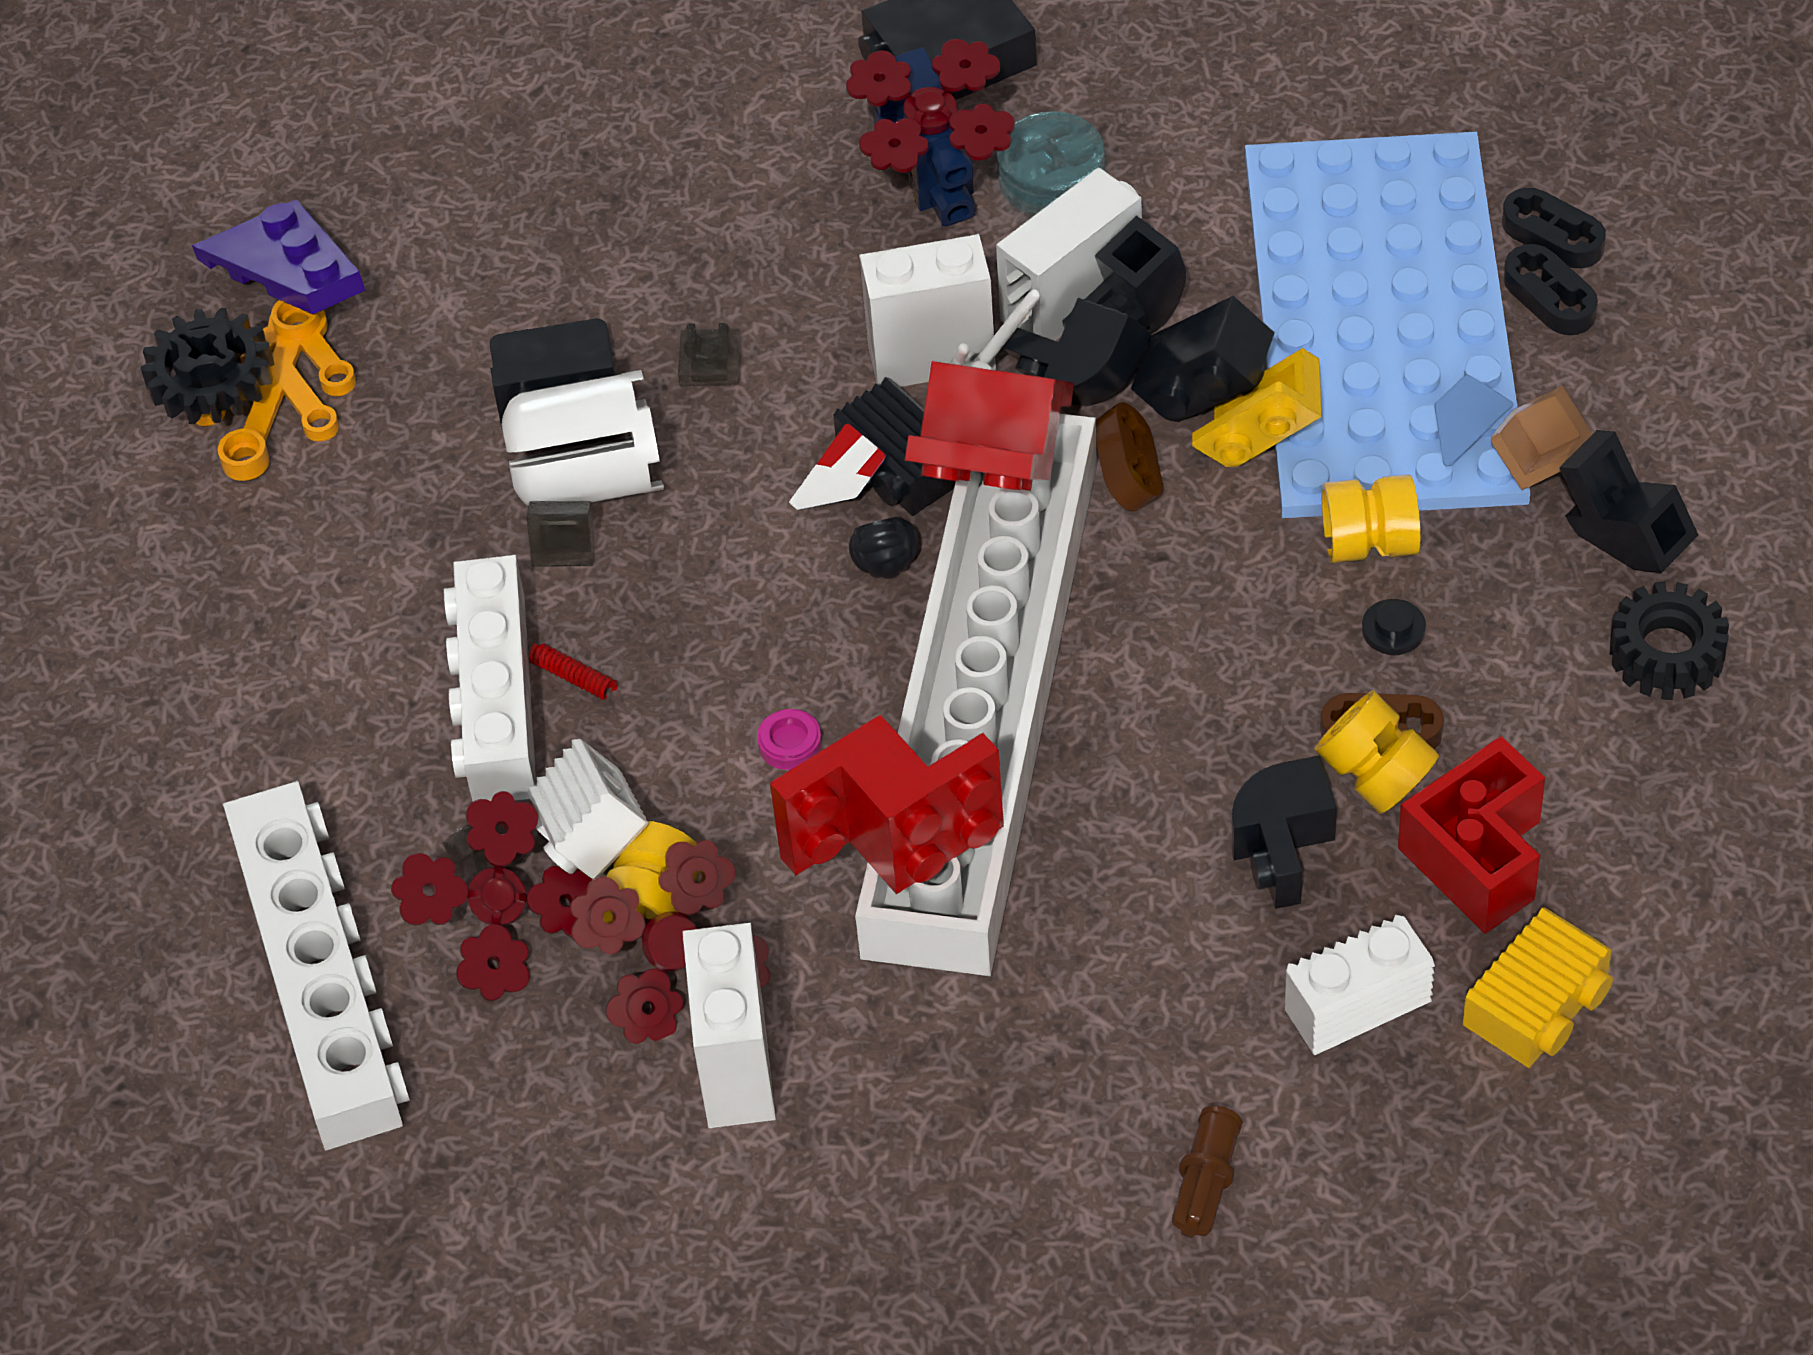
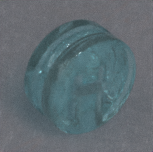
M1040 112L1016 121L1013 132L1009 134L1011 136V146L1005 151H997L998 181L1002 195L1013 207L1032 216L1036 215L1098 167L1105 171L1104 143L1097 129L1083 118L1065 112Z

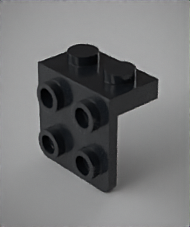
M595 318L501 333L493 336L490 340L493 365L490 369L501 428L503 415L509 401L520 393L615 376L607 324L602 319Z

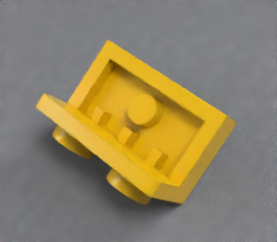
M1301 348L1265 370L1262 380L1250 393L1244 396L1236 395L1214 406V420L1192 433V446L1225 467H1238L1322 417L1319 358Z

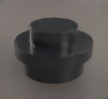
M1386 599L1379 601L1369 607L1363 616L1362 634L1365 641L1370 647L1383 654L1401 655L1416 649L1425 636L1426 622L1423 613L1415 605L1405 600Z

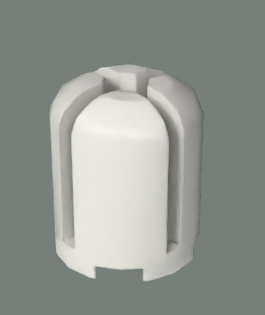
M641 370L524 392L509 401L502 419L506 452L529 451L626 432L631 434L630 437L533 454L509 461L514 490L529 508L544 512L664 490L662 480L650 481L648 464L660 462L650 407L646 405V399L635 401L631 382L643 379Z

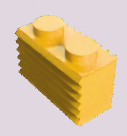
M1541 908L1538 915L1533 917L1530 924L1526 925L1522 933L1517 935L1514 942L1509 944L1507 950L1501 953L1499 959L1494 961L1491 968L1485 971L1483 977L1477 980L1475 986L1469 989L1465 996L1463 1026L1528 1068L1532 1066L1543 1052L1554 1056L1564 1046L1573 1030L1574 1022L1571 1021L1572 1018L1583 1006L1590 1011L1596 1009L1609 992L1613 982V977L1608 974L1612 949L1549 909Z

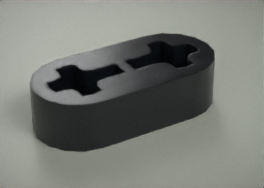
M1521 188L1513 191L1506 197L1503 203L1502 227L1506 234L1524 245L1536 244L1546 247L1570 268H1587L1593 266L1602 258L1606 230L1595 217L1537 188ZM1532 211L1539 213V217L1535 215H1530L1526 219L1519 217V213L1523 215H1528ZM1581 237L1589 239L1588 243L1580 241L1575 246L1568 243V239L1572 241H1577Z
M1536 244L1521 245L1508 253L1504 266V284L1506 288L1548 328L1563 335H1578L1588 331L1594 325L1598 306L1596 292L1555 253L1544 246ZM1523 267L1530 271L1524 275L1520 274ZM1541 269V279L1532 272ZM1560 300L1568 307L1579 304L1581 309L1579 312L1572 308H1566L1561 311L1559 309Z

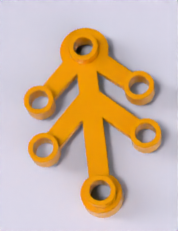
M278 300L273 306L268 326L263 328L266 341L269 342L271 350L274 349L272 355L275 365L270 367L273 377L272 384L259 385L262 399L260 402H253L244 427L227 433L220 440L217 448L222 469L231 479L238 481L252 480L263 474L268 468L270 457L265 442L284 395L300 415L303 431L307 438L313 441H326L334 437L338 432L339 422L335 410L321 403L295 368L302 350L319 370L318 376L321 388L326 394L342 396L349 393L355 387L356 377L353 366L347 361L340 360L323 338L328 327L324 310L310 314L281 300ZM297 322H303V323H301V324L292 325V324L297 323ZM242 354V355L240 356V360H241V364H242V365H243L244 360H245V355H244V354ZM341 373L347 375L345 379L339 382L328 381L334 374ZM226 410L222 411L221 420L225 416ZM202 414L196 424L211 426L214 425L210 414ZM324 418L330 420L323 427L311 426L312 422L317 419ZM251 456V458L247 460L238 461L243 457Z

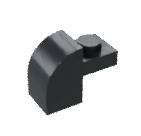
M1136 215L1095 255L1104 281L1084 300L1130 315L1153 334L1167 323L1175 311L1184 291L1186 269L1179 248ZM1071 313L1062 320L1064 328L1068 322Z
M1077 298L1059 342L1017 328L1002 349L1018 360L1015 369L1025 375L1073 382L1074 388L1071 405L1090 406L1114 396L1128 383L1140 362L1152 333L1130 315Z
M1596 430L1559 467L1577 503L1565 515L1571 527L1579 537L1633 570L1662 573L1699 535L1676 485L1639 482L1615 431Z
M1320 755L1283 762L1262 769L1244 783L1234 800L1232 810L1233 860L1250 858L1255 885L1258 890L1269 888L1275 909L1301 904L1302 870L1295 848L1335 841L1337 807Z

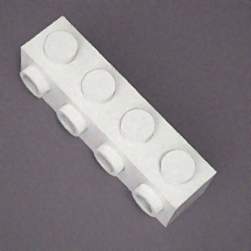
M516 555L454 562L455 587L444 588V602L448 625H457V637L446 639L451 676L459 675L460 687L449 688L453 726L462 725V739L451 740L455 777H467L472 802L478 799L491 801L492 797L500 791L509 792L514 797V800L530 799L528 787L536 786L525 596Z

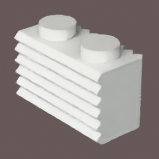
M575 739L572 740V748L563 749V758L554 759L555 767L546 768V776L537 777V786L528 787V794L538 814V823L535 828L549 840L544 846L545 852L566 872L573 874L579 868L589 877L595 879L603 874L626 847L647 827L649 822L640 809L641 806L634 798L635 795L631 792L623 773L583 740Z
M1395 915L1393 922L1383 920L1381 927L1371 926L1369 933L1360 931L1358 938L1348 936L1346 944L1336 942L1334 949L1324 947L1322 954L1312 952L1310 960L1300 958L1298 965L1289 963L1286 970L1285 1011L1312 1053L1317 1055L1431 1002L1430 996L1433 995L1431 991L1433 985L1431 982L1434 981L1432 977L1434 970L1432 967L1435 964L1432 956L1406 918Z

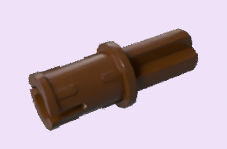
M1208 1106L1201 1110L1198 1119L1199 1126L1191 1152L1181 1159L1179 1165V1172L1183 1180L1173 1211L1172 1224L1181 1230L1182 1235L1193 1238L1194 1235L1207 1236L1212 1231L1223 1189L1228 1188L1233 1182L1234 1171L1230 1163L1243 1121L1236 1112L1226 1107Z

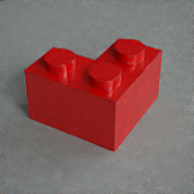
M1502 736L1401 804L1398 849L1484 934H1487L1535 900L1540 854L1521 836L1541 821L1545 777Z

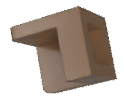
M1561 385L1513 409L1493 433L1491 442L1521 490H1524L1561 472L1559 467L1592 435V432Z

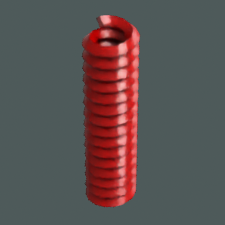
M533 643L529 649L528 657L531 664L534 663L536 666H540L541 669L544 668L545 671H550L556 677L560 676L566 682L570 681V684H575L581 690L585 689V692H590L591 695H595L597 698L600 697L601 700L607 699V695H604L605 688H611V692L618 688L616 679L607 678L606 674L602 675L596 669L592 670L591 666L587 667L581 661L577 662L575 658L572 659L571 656H567L565 653L562 654L556 648L552 649L546 643H542L539 646Z

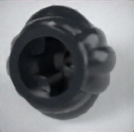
M902 517L883 519L859 526L854 529L849 541V554L855 566L865 573H870L875 578H895L900 572L908 569L909 563L915 558L918 551L917 533L914 527Z

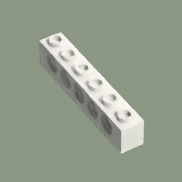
M298 781L223 803L311 1109L325 1151L402 1127L403 1124L397 1104L410 1101L399 1063L396 1062L385 1066L380 1050L392 1047L393 1044L382 1008L368 1012L364 999L365 996L377 992L366 956L363 955L352 959L348 944L361 940L350 904L336 907L332 894L345 888L334 852L321 856L317 842L329 839L319 803L305 805ZM310 907V908H308V909H306V910L296 912V911H298V910H300V909H302V908ZM326 959V960H324V961H322V962H320V963L311 964L312 962H314V961H316V960ZM343 1011L337 1016L326 1017L330 1013ZM360 1065L351 1071L341 1072L347 1066Z

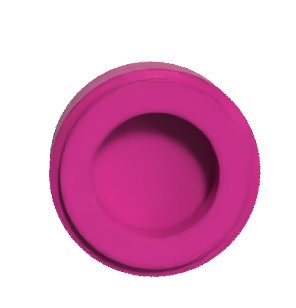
M784 709L772 713L763 720L757 732L760 755L769 765L778 769L791 770L820 752L822 746L821 731L816 719L807 712L797 709Z

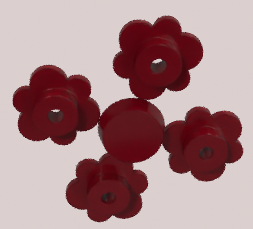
M951 39L944 43L942 55H938L932 60V70L939 74V84L942 88L924 87L910 93L911 83L908 80L911 75L910 65L903 61L896 62L894 55L888 51L873 52L869 55L867 61L856 60L851 64L850 73L852 76L846 82V90L852 98H867L868 103L875 107L883 106L889 100L900 101L906 98L904 102L905 119H900L895 123L889 119H881L875 123L874 131L864 133L859 140L860 151L870 157L873 168L877 170L892 168L901 173L912 171L918 165V156H922L928 151V141L921 134H939L949 127L953 131L950 134L951 146L955 149H965L966 155L973 160H986L993 155L994 150L1005 151L1011 146V136L1009 134L1014 130L1015 121L1010 113L1005 111L994 112L990 105L984 103L976 105L972 111L967 109L956 111V101L948 92H957L962 89L980 91L985 87L986 80L992 79L999 74L1000 61L996 56L989 54V48L986 43L975 41L969 45L961 39Z
M506 791L497 792L491 801L487 799L475 800L466 810V821L472 828L466 838L468 846L475 851L483 850L487 862L495 867L479 872L472 879L468 888L462 878L454 876L455 865L449 858L440 857L433 862L426 854L414 853L408 856L402 865L403 876L397 877L391 884L392 895L396 899L402 900L399 906L400 916L410 925H422L429 919L436 925H444L451 919L452 909L460 907L467 898L473 914L480 921L490 924L481 931L478 938L468 937L461 943L460 954L464 960L460 962L456 970L457 980L462 987L469 990L480 989L481 996L488 1001L499 999L504 991L518 992L525 988L529 981V971L523 963L528 957V947L520 940L511 941L509 931L502 925L514 921L522 913L527 902L528 908L533 913L541 915L540 927L544 932L554 934L562 930L567 936L572 937V925L577 918L570 911V903L576 896L586 895L587 887L593 880L579 868L573 874L564 872L558 866H551L542 875L543 883H537L532 886L526 896V890L521 879L515 873L503 867L509 865L514 860L516 853L524 855L533 849L535 840L531 832L537 826L538 814L536 809L528 803H515L514 797ZM495 826H503L505 834H499ZM430 887L433 890V895H425L423 888ZM562 897L566 898L569 901V906H562L559 899ZM487 961H496L498 968L491 969L488 966Z
M702 840L697 842L695 846L687 842H676L669 846L665 853V863L668 869L660 873L658 883L662 890L671 892V904L677 912L661 913L650 920L646 927L643 916L635 910L639 904L638 894L630 888L619 889L618 884L608 877L593 879L587 887L586 895H578L570 903V911L577 918L572 925L571 934L573 940L579 946L593 948L598 945L602 952L615 954L621 949L623 941H634L642 935L644 955L657 968L645 970L639 978L634 975L622 976L617 983L619 994L613 996L606 1005L607 1019L617 1027H624V1037L631 1043H641L647 1037L658 1041L674 1034L676 1031V1019L673 1015L682 1009L683 999L679 993L670 991V979L664 971L674 972L686 968L682 931L698 929L695 923L686 915L696 913L702 905L710 909L719 907L724 900L722 889L728 887L735 878L734 865L729 859L717 856V847L711 841ZM695 871H699L702 875L698 883H695L692 878ZM606 911H611L613 915L609 923H605L603 920V914ZM752 935L760 987H763L770 980L769 969L763 965L768 958L769 949L764 939ZM646 1001L651 1003V1010L648 1013L642 1011V1005Z

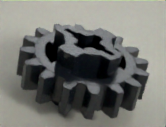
M220 308L214 318H206L202 309H196L194 321L188 323L176 316L172 318L175 330L170 333L156 330L153 334L157 346L144 347L143 349L146 364L141 366V372L146 388L149 390L152 403L155 406L164 404L167 416L172 419L181 412L186 411L189 424H196L202 414H210L214 424L220 423L222 411L230 409L238 416L244 414L241 402L245 399L260 402L262 394L259 385H269L273 381L270 367L275 364L270 344L266 341L261 325L251 327L248 315L244 313L230 321L226 308ZM242 354L245 355L243 365L241 364L240 356ZM174 367L176 375L171 378V372Z

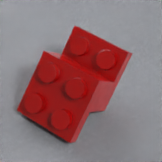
M932 361L921 436L908 435L905 461L923 463L921 476L954 481H970L971 471L985 473L983 485L1031 491L1033 480H1050L1061 406L1071 407L1074 383Z
M880 714L770 782L780 858L795 876L814 864H823L831 860L844 845L850 842L894 893L898 894L915 882L922 883L930 880L942 869L945 863L969 848L975 849L985 845L996 835L999 829L1004 827L999 749L984 733L979 734L935 763L927 766Z

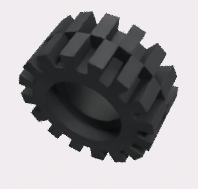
M1666 581L1654 583L1653 594H1649L1645 586L1634 590L1633 600L1626 596L1620 602L1619 612L1615 611L1609 655H1613L1612 666L1615 672L1623 670L1622 681L1631 687L1638 680L1641 681L1640 693L1649 697L1653 688L1662 689L1661 699L1673 700L1674 689H1680L1685 699L1695 696L1696 685L1703 691L1712 686L1713 676L1719 678L1723 670L1729 639V623L1727 617L1721 618L1722 607L1717 601L1706 606L1708 593L1698 588L1693 597L1686 595L1688 584L1679 582L1676 584L1675 592H1667ZM1656 629H1675L1683 632L1690 638L1693 648L1683 652L1668 653L1651 647L1644 639L1650 632Z

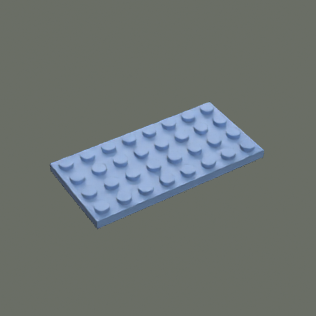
M1477 132L1245 145V164L1261 320L1275 332L1266 356V369H1269L1301 348L1318 357L1320 361L1322 417L1274 445L1282 518L1322 516L1321 491L1324 482L1357 479L1366 490H1370L1377 479H1381L1384 476L1405 474L1412 475L1419 511L1529 504L1530 488L1521 490L1491 442L1493 433L1509 413L1518 406ZM1464 375H1470L1511 400L1513 406L1451 466H1445L1442 459L1434 404Z

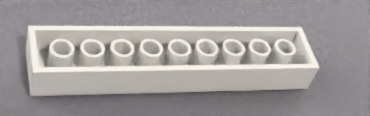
M1060 414L1050 480H1033L1031 491L983 485L985 473L971 471L970 481L959 480L955 483L898 734L927 766H930L979 734L984 733L999 749L1004 827L999 829L996 835L985 845L975 849L969 848L945 863L942 869L930 880L922 883L915 882L898 894H895L872 866L867 863L855 915L860 959L991 976L1097 466L1096 418Z

